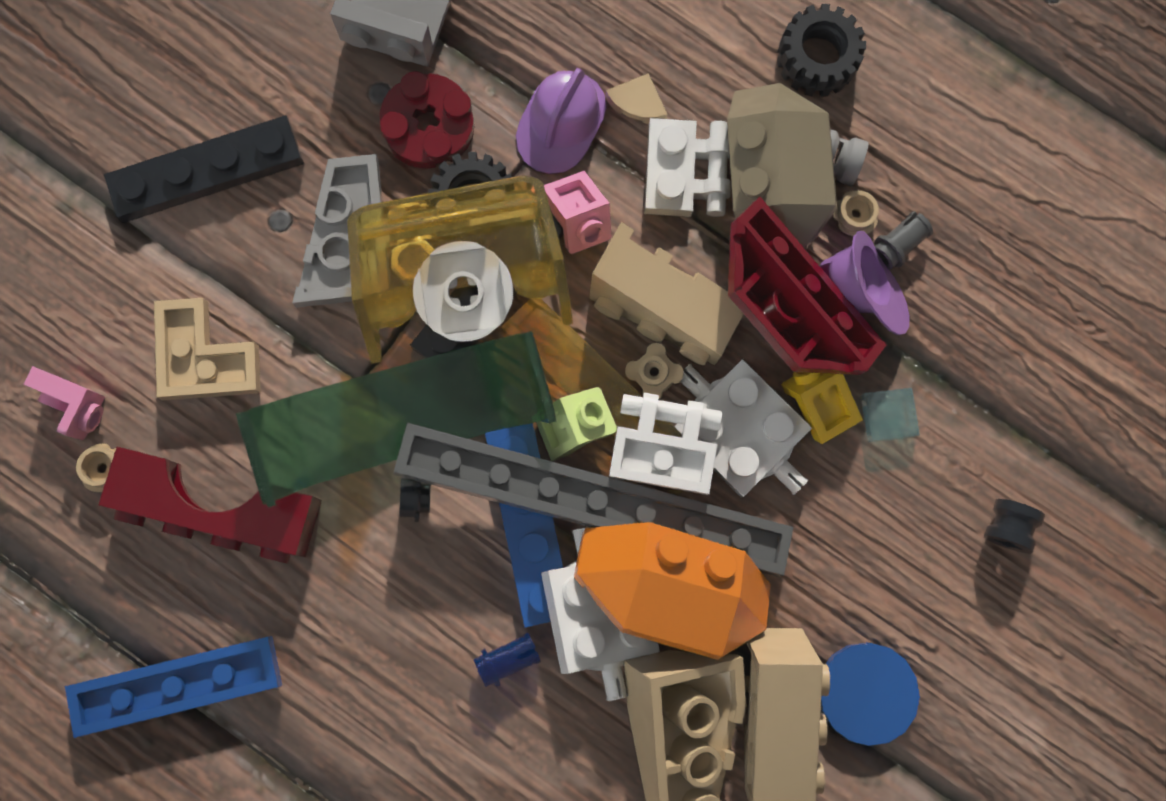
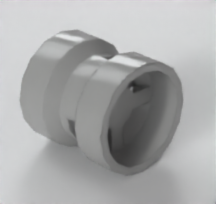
M831 130L834 176L837 182L852 187L862 168L869 142L858 138L846 140L840 138L837 131Z

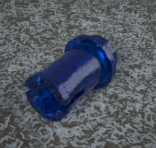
M528 632L523 634L522 637L488 653L486 649L480 650L482 655L474 658L473 661L485 687L495 683L496 687L501 686L499 680L541 662Z

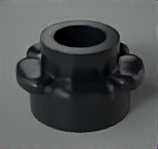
M401 478L400 517H414V522H419L420 513H430V484Z

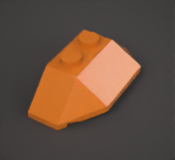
M651 522L585 528L582 532L574 578L582 588L586 587L599 608L620 632L719 660L766 630L771 584L745 551Z

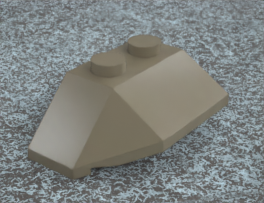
M781 83L734 91L727 117L735 219L753 201L761 197L806 250L837 209L829 113Z

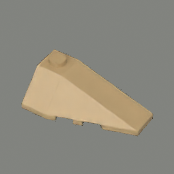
M668 650L624 660L626 692L628 694L627 709L646 801H721L720 794L726 770H732L735 753L731 751L736 723H743L746 709L743 657L727 654L721 659L716 660L688 651Z

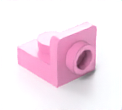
M585 171L541 186L543 201L562 226L565 247L570 254L603 243L611 238L609 202Z
M32 366L24 385L41 392L37 401L65 412L57 432L68 437L84 440L87 434L93 432L100 423L103 415V407L101 405L106 396Z

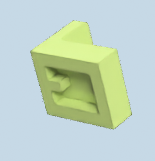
M599 387L561 397L534 416L551 461L566 457L589 442L610 436L617 431L614 419Z

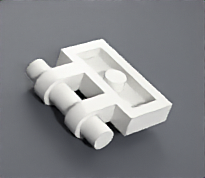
M650 118L644 214L691 217L693 199L707 200V215L713 217L725 215L726 199L731 197V181L727 179V159L730 158L727 122H711L710 138L696 139L697 121ZM695 159L709 160L707 179H694Z
M644 393L643 397L623 394L620 413L638 416L639 424L637 430L618 426L609 477L708 495L717 444L698 441L700 428L719 431L722 411L703 408V403L688 400L687 405L658 400L659 395ZM655 420L683 424L682 438L653 433Z

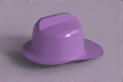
M576 68L574 72L558 71L544 79L531 97L519 121L516 132L517 150L526 164L536 171L555 174L566 172L580 162L587 153L603 121L607 108L605 94L598 83L584 75V71Z
M857 231L853 237L852 246L824 260L820 267L859 313H875L880 322L890 332L896 335L905 334L909 328L910 316L903 292L890 270H888L878 255L871 238L865 231Z

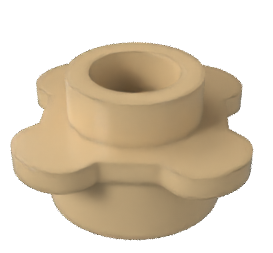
M659 343L650 344L647 347L646 354L637 361H630L625 369L628 379L636 381L642 387L643 395L644 393L659 395L658 400L662 397L663 392L668 390L673 383L681 382L684 375L681 365L672 363L666 356L665 347ZM652 368L659 370V374L655 377L650 375Z

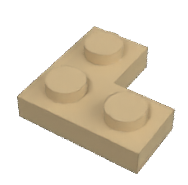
M204 298L154 301L157 398L161 400H177L261 393L259 345L255 342L210 345L208 301Z

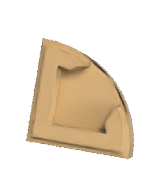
M649 73L606 90L605 98L610 106L619 114L623 113L630 118L643 121L642 123L649 124L650 118H667V112Z

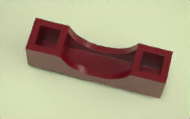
M117 446L98 505L115 509L113 520L144 527L146 518L162 521L164 525L161 532L192 539L194 530L213 534L210 542L211 545L240 551L244 542L260 546L259 557L288 564L291 555L306 557L322 500L311 495L263 484L254 496L244 504L223 512H209L194 502L188 494L182 479L181 464Z

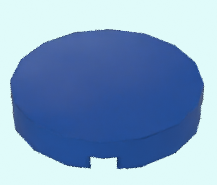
M868 642L847 645L832 654L826 662L830 673L829 695L821 696V713L825 714L829 727L847 740L867 746L886 744L904 734L916 717L920 700L917 677L908 662L891 648Z

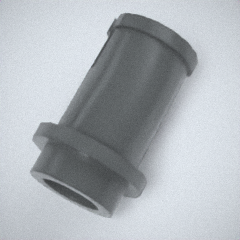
M913 211L888 235L878 236L874 241L875 248L888 270H891L893 267H902L906 262V256L933 234V228L926 217L920 213L917 215Z

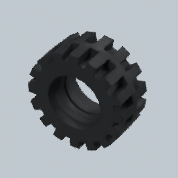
M821 4L819 10L816 11L815 6L811 5L806 7L803 14L800 11L796 13L791 22L788 23L779 43L777 64L778 68L783 67L781 73L785 81L790 78L793 80L791 87L794 90L798 91L800 87L806 88L805 95L812 97L815 91H819L820 97H825L830 94L831 90L835 94L841 91L857 73L866 50V41H861L865 33L862 26L854 27L857 19L852 14L848 18L843 16L845 9L838 6L834 12L830 11V4ZM810 38H821L829 41L838 51V61L825 65L814 62L803 50L802 45L804 41Z

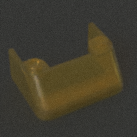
M516 176L370 204L355 210L348 218L352 302L371 364L382 362L379 329L401 326L415 314L413 283L423 262L438 247L456 241L475 242L493 251L507 266L513 288L519 295L531 299H542L556 294L563 326L573 324L563 254L544 184L535 177ZM461 277L457 279V287L452 289L472 285L468 284L467 277Z

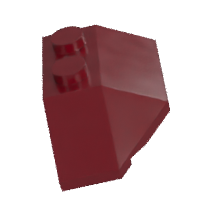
M758 197L731 223L728 297L791 370L804 373L861 375L868 371L887 344L852 303L847 300L765 201Z

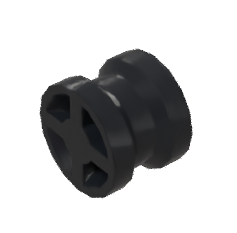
M996 499L993 507L996 517L994 523L987 526L984 538L1013 551L1033 554L1036 546L1033 535L1035 529L1043 525L1045 514L1034 507L1020 502Z

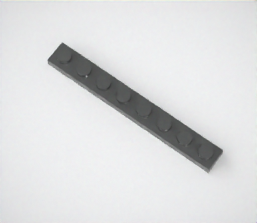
M407 423L393 473L396 476L588 527L651 522L743 550L762 573L776 577L784 576L794 528Z

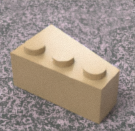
M621 222L592 273L589 299L595 301L594 307L610 318L619 320L623 316L638 324L636 329L651 340L662 342L663 339H666L681 347L679 350L680 354L692 362L705 365L708 361L716 365L738 326L743 313L728 297L726 290L702 274L695 273L694 277L670 265L669 262L673 255L667 251L657 248L653 255L630 240L634 230Z
M766 628L764 632L745 643L751 652L750 676H744L745 692H749L748 724H744L745 792L748 801H816V794H823L825 787L824 768L822 762H818L819 745L825 746L827 742V721L825 714L821 713V696L829 695V668L827 664H822L802 628Z

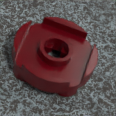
M418 71L405 74L401 81L394 85L387 93L380 109V129L390 150L399 160L412 167L430 169L436 168V164L446 162L449 159L452 162V156L459 153L461 156L467 150L473 138L475 125L470 97L457 83L442 75L423 74ZM426 112L435 113V119L439 121L437 127L429 125L425 131L420 130V123L417 117Z

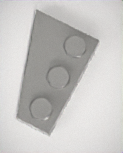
M376 154L328 159L315 210L316 220L310 244H307L303 258L304 268L299 287L296 286L292 302L296 308L392 297L378 158Z

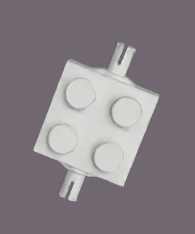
M743 359L725 377L711 384L691 364L684 369L683 372L685 373L681 383L696 397L695 402L703 403V408L722 411L719 431L700 428L698 441L717 444L713 470L741 498L761 479L773 474L793 495L797 493L808 482V479H805L787 460L790 458L794 446L812 427ZM677 423L673 430L682 438L683 424Z
M585 528L572 531L577 554L579 552L582 532ZM577 561L572 562L565 568L542 572L541 575L561 674H569L586 669L601 671L607 701L628 697L621 666H624V660L660 652L658 643L620 632L596 604L586 587L582 588L575 580L574 573Z

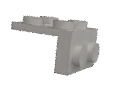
M335 0L330 15L340 40L355 47L372 49L401 61H411L428 67L451 0Z

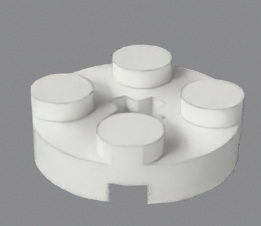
M456 241L438 247L423 262L414 278L413 299L419 316L434 332L454 341H473L489 335L504 322L513 301V283L507 266L493 251L475 242ZM461 277H467L469 285H477L478 295L470 298V305L461 306L460 300L458 298H451L449 294L450 289L457 287V279Z

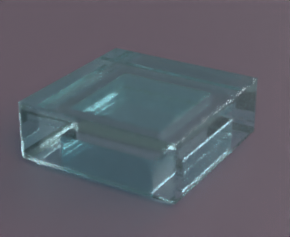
M912 388L869 392L861 395L868 443L914 438L920 435Z

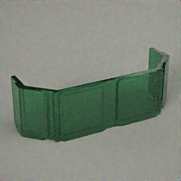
M525 331L285 397L236 413L263 506L267 505V507L275 506L277 499L317 483L397 460L407 423L469 439L486 432L540 421L549 424L557 422L532 331Z

